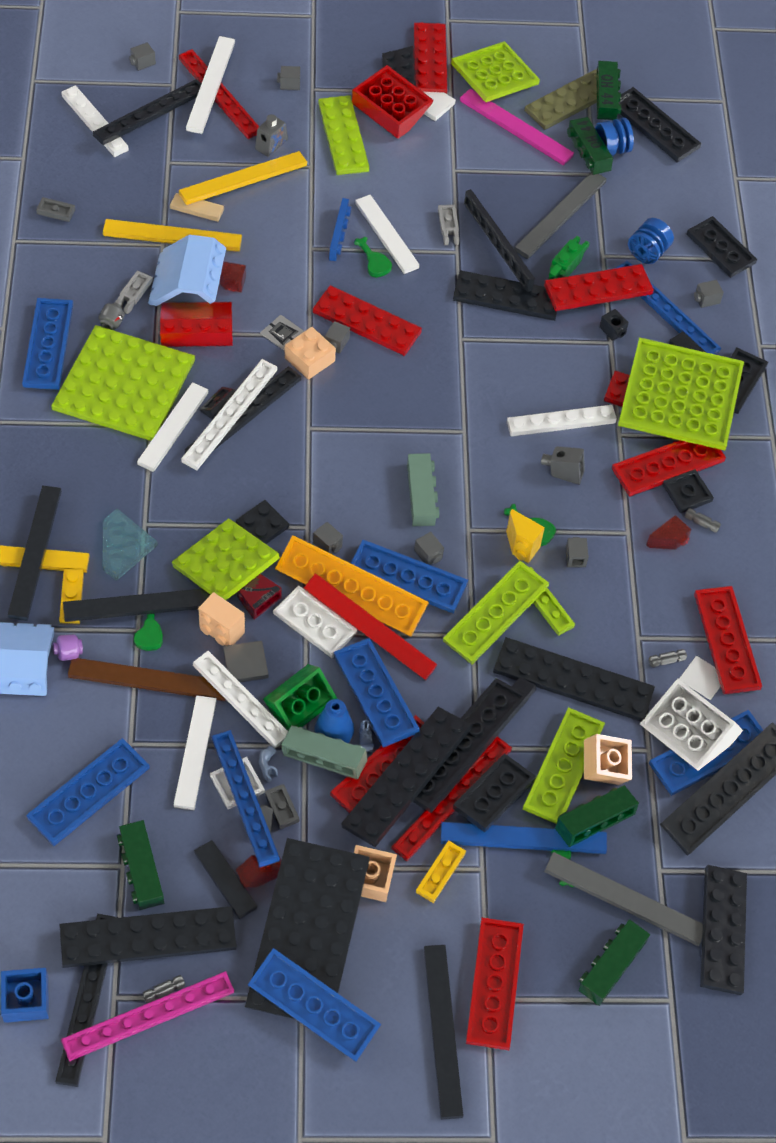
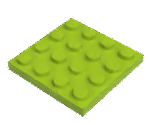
M505 41L451 59L452 66L485 102L538 85L540 81L537 75Z
M228 518L173 560L172 565L210 595L214 592L224 600H227L280 559L278 552Z

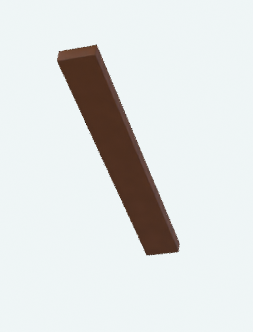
M81 658L71 659L68 671V678L192 697H211L219 701H226L201 676Z

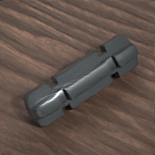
M691 508L687 510L685 518L693 519L695 523L705 528L709 527L715 533L718 532L721 523L715 520L713 522L711 518L699 512L697 514Z
M680 649L677 652L671 651L659 654V656L653 655L649 657V663L651 667H657L659 664L675 663L676 660L680 662L686 660L687 654L684 649Z
M178 975L172 981L167 980L154 986L153 990L148 989L144 991L143 997L146 1003L155 1001V998L160 999L174 992V989L179 990L185 986L184 979L181 975Z

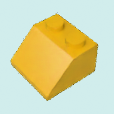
M513 509L510 511L506 530L512 554L517 559L529 563L540 549L545 527Z

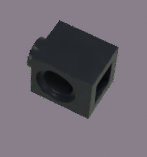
M614 309L601 317L599 328L613 341L617 338H622L626 334L629 322Z

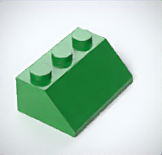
M307 664L263 700L271 714L289 731L291 725L295 727L306 725L322 712L330 700L337 699L320 667Z

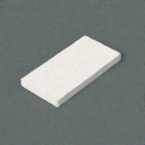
M300 586L296 587L273 610L274 615L331 658L334 657L333 652L342 649L358 632V629Z

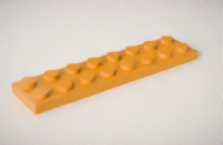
M292 535L275 567V570L305 585L316 573L381 623L409 637H412L429 604L428 601Z

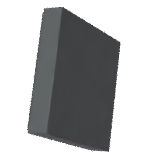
M262 641L223 646L226 668L239 682L269 678Z

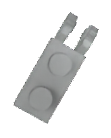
M438 205L444 246L449 243L448 235H453L454 245H459V226L455 205Z
M140 271L133 275L115 302L123 306L124 301H127L124 313L129 314L132 311L134 305H136L153 282V277Z

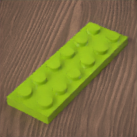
M351 96L318 99L336 175L369 172V163Z
M519 561L443 637V642L473 665L549 587V582L522 561Z
M568 707L522 810L557 824L558 817L562 813L567 812L584 773V740L596 734L601 735L605 722Z

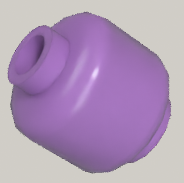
M60 635L57 637L56 643L52 644L53 654H57L58 659L61 661L77 659L83 652L82 640L78 639L76 635Z

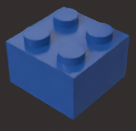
M46 968L1 971V1016L4 1023L49 1019L48 974Z

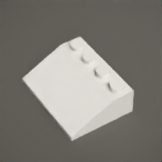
M679 679L673 683L640 723L642 727L696 770H700L730 747L743 731L736 722Z

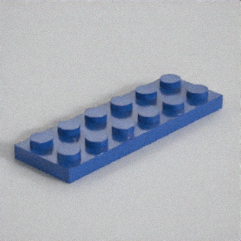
M37 298L22 381L24 388L60 389L73 300Z
M362 540L351 561V564L428 601L429 605L452 614L455 613L469 581L366 540Z
M370 638L333 652L334 658L383 748L420 732V728Z
M749 710L731 718L743 730L730 747L700 770H696L673 750H669L649 761V765L670 796L718 772L763 731Z
M122 738L26 815L27 819L55 846L150 769L149 764Z
M274 948L248 983L249 987L355 1062H357L381 1026L378 1021Z

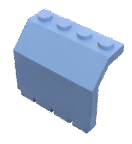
M188 235L164 248L163 252L159 254L148 303L158 306L182 292L198 294L210 304L215 302L226 247L212 237Z
M0 622V694L47 695V664L54 638V627L50 624H37L34 627V624L17 623V626H14V623Z

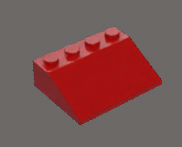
M388 65L352 89L353 105L398 139L411 130L434 101Z
M208 302L161 303V345L166 347L233 346L232 302H213L211 304Z

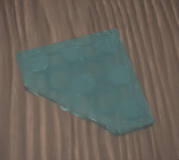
M115 509L103 520L102 567L106 573L117 581L158 545L152 536L119 509Z

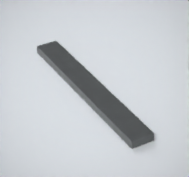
M591 172L515 246V251L529 259L606 183L607 178L600 174L593 175Z
M553 852L544 871L545 873L696 946L700 945L703 932L702 923Z

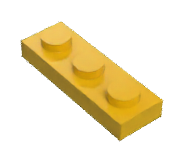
M64 569L60 623L80 624V621L64 622L63 602L82 600L83 569Z
M448 840L419 884L416 893L434 903L465 856L466 850Z

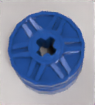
M627 118L596 124L595 129L612 156L616 153L623 154L632 151L634 136L631 124Z
M648 218L629 238V250L642 263L654 264L673 244V232L662 220Z

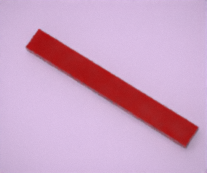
M193 49L179 54L181 63L202 84L208 68L207 65ZM220 83L214 101L247 139L257 136L259 125L226 87Z
M316 573L304 587L307 592L424 680H427L438 666L434 661Z
M497 736L432 813L426 810L392 845L391 849L408 861L437 831L442 822H445L455 811L453 804L504 753L508 755L512 751V747Z

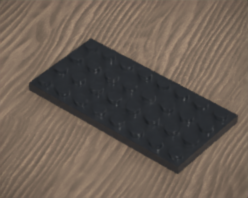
M287 838L253 976L274 948L336 993H339L370 861L369 856ZM249 988L245 1008L294 1019L254 989Z

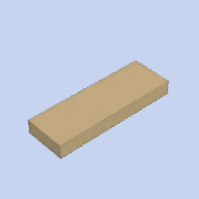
M176 193L170 204V209L219 222L224 206L205 200L186 205L179 193Z

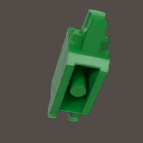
M576 236L573 240L570 239L552 260L548 280L568 277L582 261L583 254L588 249L590 242L585 241L580 245L581 237Z

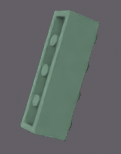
M430 453L408 454L407 471L413 526H435L436 518H439V507L435 506V503L438 502L437 491H434L436 476H432L435 464L434 461H431Z
M291 725L281 744L283 755L354 779L359 778L367 762L366 749L362 746L352 745L341 739H333L322 733H314L303 727Z

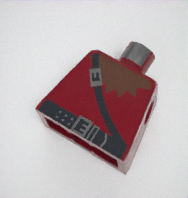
M259 574L237 591V597L255 620L282 598V588L262 574Z

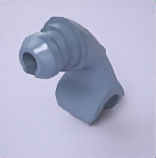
M363 720L359 728L360 746L366 749L367 757L374 753L372 728L368 720Z
M268 746L266 749L261 750L259 754V767L267 782L272 781L269 775L278 776L277 768L268 765L271 756L276 753L273 746Z

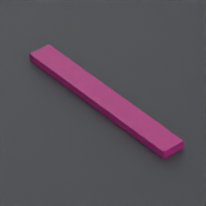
M469 89L460 97V102L558 163L565 165L573 157L574 152L491 101L485 102L474 90Z
M225 971L62 1038L61 1042L68 1060L72 1061L234 993V988Z

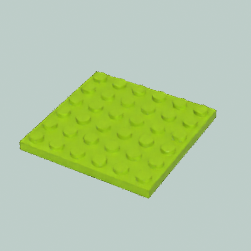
M95 325L52 403V410L152 441L162 427L195 362V355Z
M639 337L618 426L725 451L744 361Z

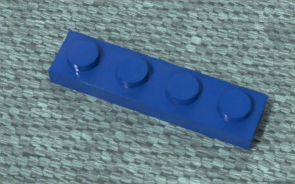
M342 198L330 245L329 260L336 261L337 255H341L342 245L340 243L344 242L345 232L343 231L348 227L347 216L350 217L352 207L349 206V199Z

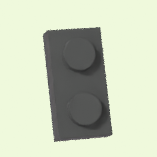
M42 197L36 211L39 215L70 222L75 212V205Z
M284 784L265 791L266 799L270 807L273 808V814L280 829L299 823V816Z

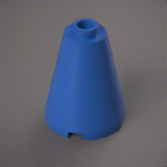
M332 699L326 704L315 722V733H322L333 739H341L346 743L351 741L354 734V723L343 701Z

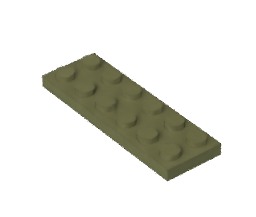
M597 69L526 105L524 111L546 130L597 103Z

